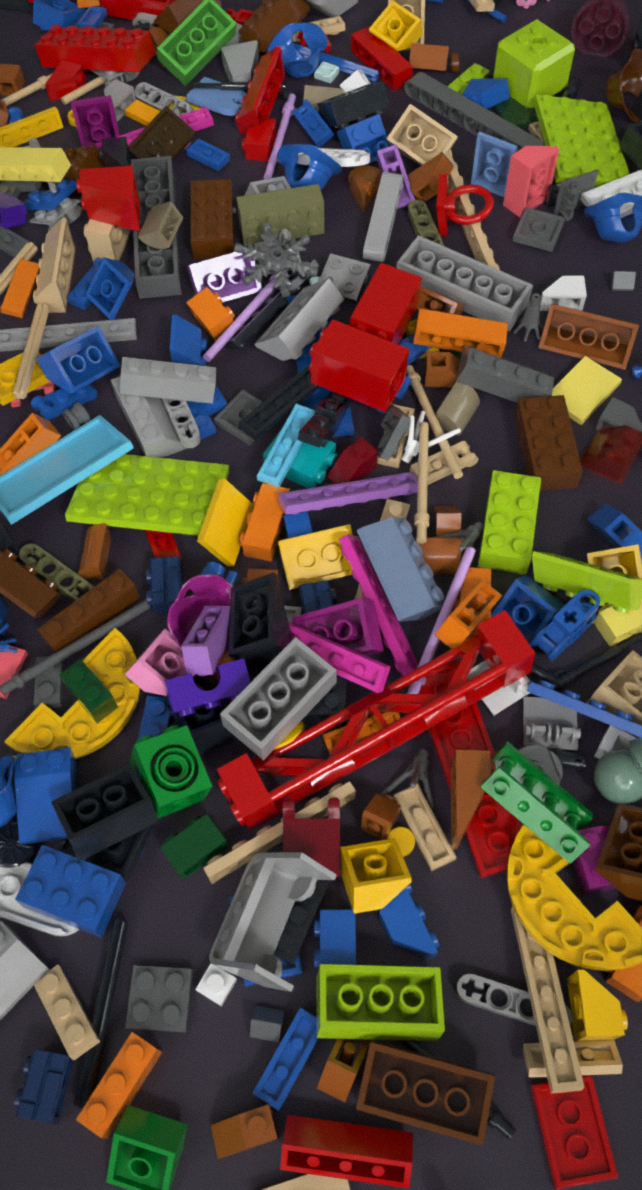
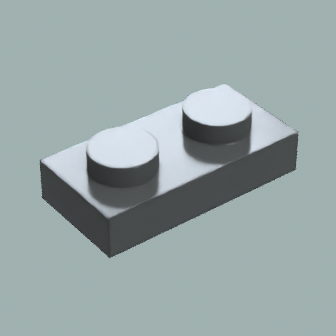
M49 656L36 657L35 664L39 663L40 661L46 659ZM64 660L35 677V708L41 703H44L49 708L62 707L63 682L59 674L63 672Z

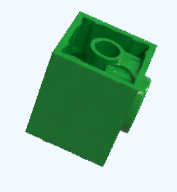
M178 725L171 726L165 729L161 735L156 737L146 735L136 741L137 743L134 744L131 753L130 763L152 800L157 819L205 800L212 788V784L187 725L181 728Z

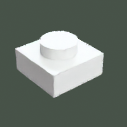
M210 964L195 990L222 1007L237 978Z

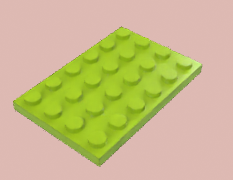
M535 95L533 103L545 146H556L559 148L554 172L556 183L598 170L594 188L630 174L622 149L619 146L620 143L607 104L603 102H590L583 99L576 100L567 97Z
M124 454L78 483L65 513L66 521L95 525L107 524V526L199 536L219 479L225 478L227 480L229 465Z

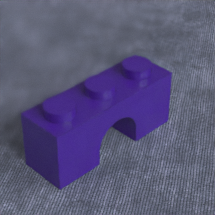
M244 658L218 665L215 669L218 684L215 689L210 691L199 689L194 683L192 673L165 680L163 684L172 715L179 713L180 717L196 713L195 708L205 705L206 710L221 706V700L231 698L233 701L251 683Z

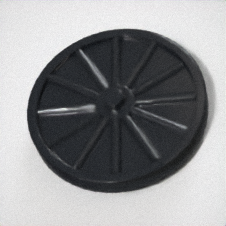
M9 821L0 828V867L13 868L27 862L34 855L37 842L20 844L18 821Z

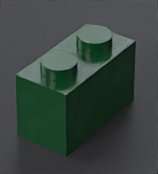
M81 659L59 674L65 687L96 724L118 708L112 694Z
M208 814L203 817L197 816L187 824V828L179 834L176 832L168 836L163 842L164 845L160 847L171 866L183 881L204 866L210 859L226 850L228 845Z

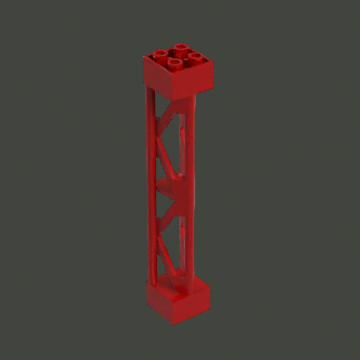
M506 610L477 625V633L473 638L384 686L383 692H373L301 732L294 741L273 750L264 760L259 756L250 760L248 754L245 753L218 768L217 771L221 778L216 781L229 802L234 801L229 806L240 825L246 824L251 831L280 815L279 813L283 811V800L285 798H292L295 804L493 692L502 687L505 688L530 674L535 652ZM480 652L490 668L466 681ZM461 656L462 660L444 694H394ZM380 711L409 714L388 725ZM370 713L379 730L355 743ZM350 718L328 759L279 758ZM258 773L296 777L268 792Z

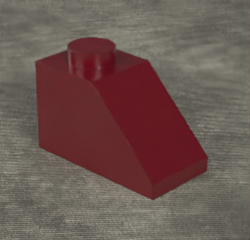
M363 437L359 438L343 451L327 475V480L333 485L361 480L377 468L378 451Z

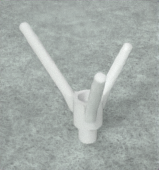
M421 411L415 430L414 415L410 416L408 440L404 448L405 453L401 458L407 463H410L412 457H416L419 452V441L417 440L419 424L424 420L425 411ZM457 428L429 441L428 447L460 433L461 429Z

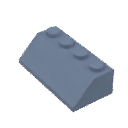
M390 517L359 528L357 533L398 621L424 620L441 610L444 604V594L434 582L433 571L424 561L422 548L415 541L411 533L412 527L405 518Z

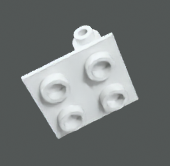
M486 661L472 668L467 679L469 680L489 669L490 667ZM524 676L481 700L493 716L523 698V696L528 695L530 692H527L531 681L527 676Z

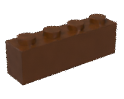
M119 568L37 630L45 644L53 653H56L112 620L139 600L140 597L136 586Z

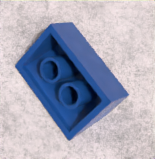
M99 326L36 358L47 379L70 394L121 366Z

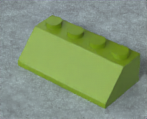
M533 551L534 579L536 582L543 583L542 588L557 592L558 588L566 590L565 595L575 597L582 590H592L598 594L600 606L609 603L614 605L613 610L629 614V610H639L642 600V578L554 553ZM585 596L590 598V603L595 604V600L592 597Z

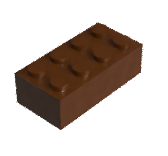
M232 179L191 181V246L194 260L212 259L234 252V197Z
M564 395L518 399L514 418L527 475L541 477L540 491L577 488L583 470Z
M373 1040L370 1042L356 1109L483 1146L495 1073Z

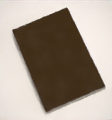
M165 106L128 146L129 153L135 159L171 156L173 161L193 140L196 132L170 108Z

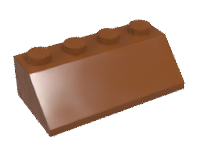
M551 303L538 348L580 359L586 356L596 363L626 369L639 324Z

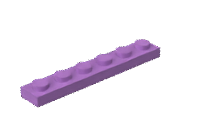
M413 472L279 493L278 503L287 515L334 506L341 507L357 502L365 503L375 499H388L393 496L417 493L418 478Z

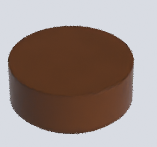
M458 52L450 54L451 73H459Z

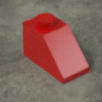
M61 60L45 83L50 101L59 100L61 97L85 85L86 75L82 65Z
M271 118L248 129L246 138L242 139V150H245L246 159L269 161L276 138L275 119Z

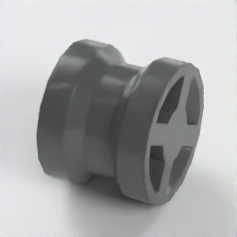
M79 402L74 403L71 409L62 411L63 418L73 430L79 428L82 423L90 421L89 414Z

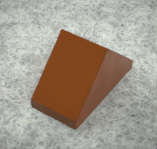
M457 505L433 506L435 537L461 530V511Z

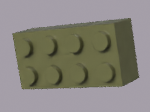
M319 184L236 197L239 226L244 246H247L248 243L254 245V243L264 242L260 235L265 234L263 230V224L265 223L271 224L273 234H279L282 229L290 231L291 236H295V238H301L305 234L308 236L324 234V200Z

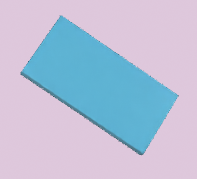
M101 415L95 417L0 475V512L12 525L132 450L134 447L131 441Z

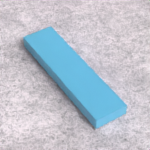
M295 404L257 474L258 481L278 488L281 486L303 444L302 441L297 440L298 433L314 416L315 410Z

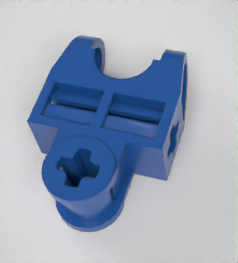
M592 590L580 591L553 617L552 622L536 635L531 644L543 650L549 656L548 659L551 662L554 661L595 621L596 611L600 605L598 594ZM584 596H590L595 600V605L593 606L586 602L580 603V599Z

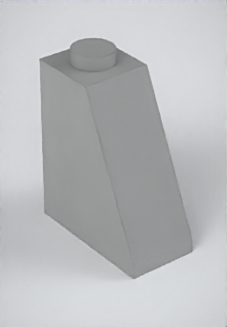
M257 40L221 47L222 63L229 81H252L255 66L258 65L259 61Z

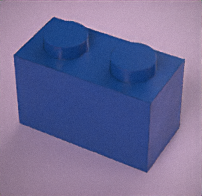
M320 910V919H314V937H320V949H314V967H319L320 964L356 965V931L353 910Z

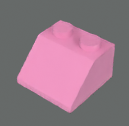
M164 629L151 642L125 675L144 692L167 696L163 684L164 681L187 674L182 649L178 646L171 633Z

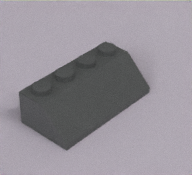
M464 344L456 382L517 403L518 399L552 396L554 377L543 371Z

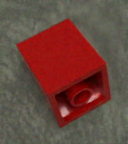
M133 166L80 169V179L76 180L78 193L83 195L81 196L82 209L87 211L88 218L140 231V199Z

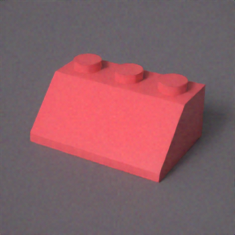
M525 146L519 151L514 152L511 156L503 206L519 218L522 217L526 207L534 209L544 202L547 186L552 185L559 153L558 147Z

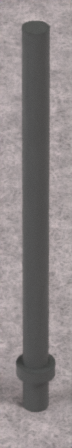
M147 600L130 608L22 673L11 675L12 679L0 685L1 693L5 695L15 688L21 689L27 681L110 633L114 628L122 626L151 608L147 604Z

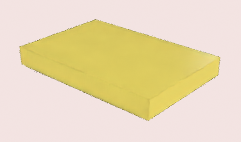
M585 356L553 388L552 396L564 395L569 417L582 425L621 384L622 379Z

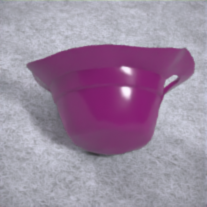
M215 574L195 576L185 582L180 589L176 600L169 609L167 617L169 631L180 648L205 606H230L231 587L233 586L221 576ZM189 589L195 594L184 598ZM229 644L224 653L229 651Z

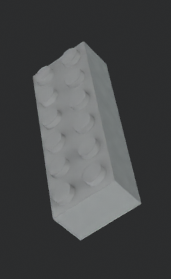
M419 235L397 262L398 269L423 277L422 287L464 303L465 306L462 311L477 318L508 323L507 331L512 329L530 301L532 284Z

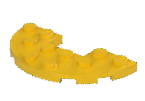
M114 628L83 660L112 694L118 706L116 710L96 724L78 701L62 717L58 716L44 703H41L4 741L5 744L20 754L71 747L77 759L97 751L113 740L130 720L136 708L141 689L125 675L137 658L131 645L122 633Z
M523 825L515 838L509 855L507 884L515 913L529 935L546 951L557 958L586 969L602 971L620 970L642 963L641 926L618 901L597 918H594L556 874L568 865L569 862L528 827Z

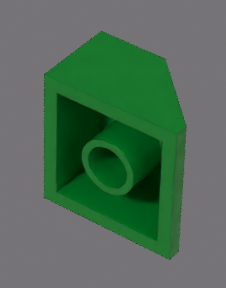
M128 1105L114 1132L106 1183L127 1190H170L183 1150L188 1124Z

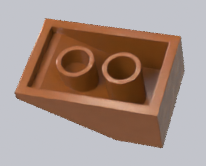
M455 750L450 767L451 849L458 848L485 794V791L480 787L481 784L496 770L495 761H490V751Z

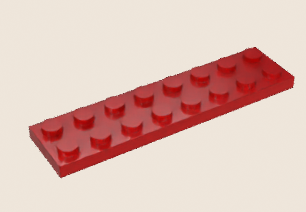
M461 660L446 664L426 675V683L421 685L418 694H444ZM477 703L470 705L428 729L450 793V767L455 750L490 751V758L495 754ZM485 792L465 832L480 879L507 871L512 846L518 832L522 828L521 821L487 792Z

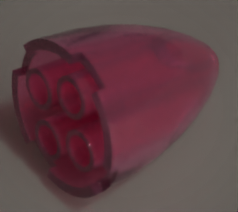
M585 0L580 5L573 18L571 36L575 47L585 56L587 54L598 55L600 58H604L615 53L623 45L629 31L630 22L625 1Z

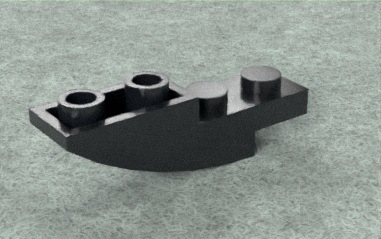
M330 392L316 406L314 416L300 429L297 440L318 448H325L341 424L352 399L336 392Z

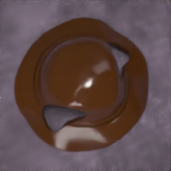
M634 49L624 68L608 77L606 96L612 107L627 112L628 117L632 121L642 122L631 111L632 108L625 105L623 98L625 92H629L637 98L642 90V50Z

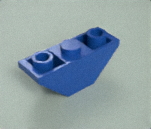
M605 503L587 519L615 548L639 545L642 560V531L622 512Z
M409 884L383 909H380L379 920L391 945L432 959L438 953L436 948L439 947V942L434 932L427 930L423 922L426 919L424 911L419 903L414 904L410 893L413 891Z

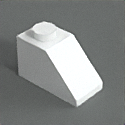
M561 276L542 292L540 311H549L551 303L583 310L587 296L584 276Z

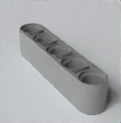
M382 173L364 244L363 259L385 261L402 191L403 174Z

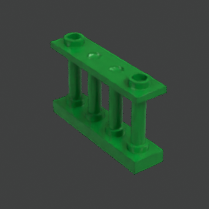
M506 741L490 758V761H495L496 770L480 787L571 864L591 845V842L577 830H581L593 819V813Z

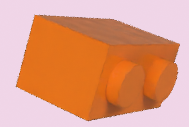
M208 287L186 302L194 317L215 342L234 322L233 318L235 315L228 306L224 308L220 296L216 292L212 293Z

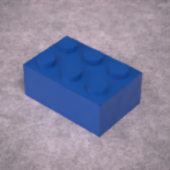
M42 845L15 900L23 908L102 938L126 882L121 874L84 860L79 862L76 857Z

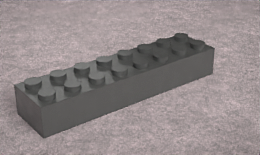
M171 156L131 159V166H133L140 199V230L153 206L171 201L176 207L175 176ZM133 230L135 282L139 299L182 295L178 230L170 247L166 249L148 246L138 238L140 231Z

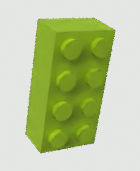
M493 470L477 567L523 575L527 574L532 556L541 477Z
M319 965L316 976L317 1038L438 1041L445 1031L440 967Z

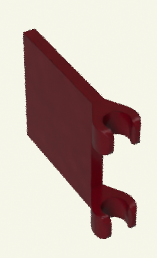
M285 798L283 800V852H302L337 874L336 877H341L340 800L338 798H330L328 800V819H295V801L292 798Z

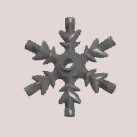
M265 223L263 224L265 234H261L260 237L266 242L263 245L269 248L267 252H262L259 246L256 250L250 243L247 244L248 247L238 243L235 244L234 252L244 253L243 258L254 257L253 261L262 259L264 262L263 265L256 264L254 265L256 268L246 270L250 275L242 278V283L248 286L255 279L260 283L263 275L267 277V271L275 274L272 279H277L274 288L280 286L282 297H289L290 291L288 286L293 284L287 279L290 275L284 272L285 268H291L293 273L297 271L303 277H305V273L314 277L317 276L318 268L308 267L310 262L298 263L299 259L295 261L289 259L290 255L296 256L298 255L296 252L305 251L306 248L303 245L309 243L310 238L306 234L298 241L292 238L290 245L285 243V249L282 250L280 247L277 248L280 241H276L279 234H273L271 224Z

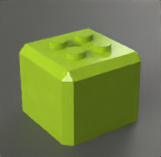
M536 19L498 42L493 79L507 78L510 96L526 108H534L533 99L536 94L553 96L563 90L568 84L575 45Z

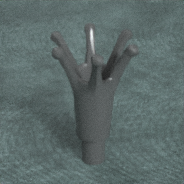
M538 293L532 295L525 314L516 321L520 325L513 330V333L516 334L523 326L526 328L524 342H527L531 329H535L538 340L541 339L538 326L540 329H544L539 316L541 296Z

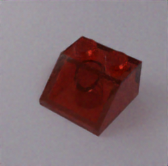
M627 425L599 429L580 460L581 466L622 485L642 450V432Z

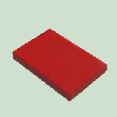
M592 1075L582 1076L584 1083L582 1091L551 1094L548 1082L530 1085L555 1190L619 1178Z

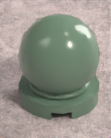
M640 737L629 742L631 746L630 751L624 749L609 751L597 762L594 770V782L599 793L610 802L628 804L637 802L642 798V738Z

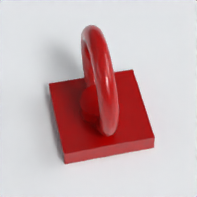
M439 174L436 208L440 236H448L449 219L457 224L471 225L484 220L491 213L494 200L492 194L486 188L480 185L467 184L459 186L449 193L448 174ZM466 193H475L484 198L485 207L475 215H458L455 213L456 198Z

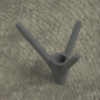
M476 522L465 530L431 538H461L462 543L458 550L463 551L465 547H473L484 526L482 523Z
M424 749L419 750L418 755L413 758L412 764L379 795H388L408 776H412L410 787L414 788L418 779H421L427 802L431 809H434L427 770L429 752Z

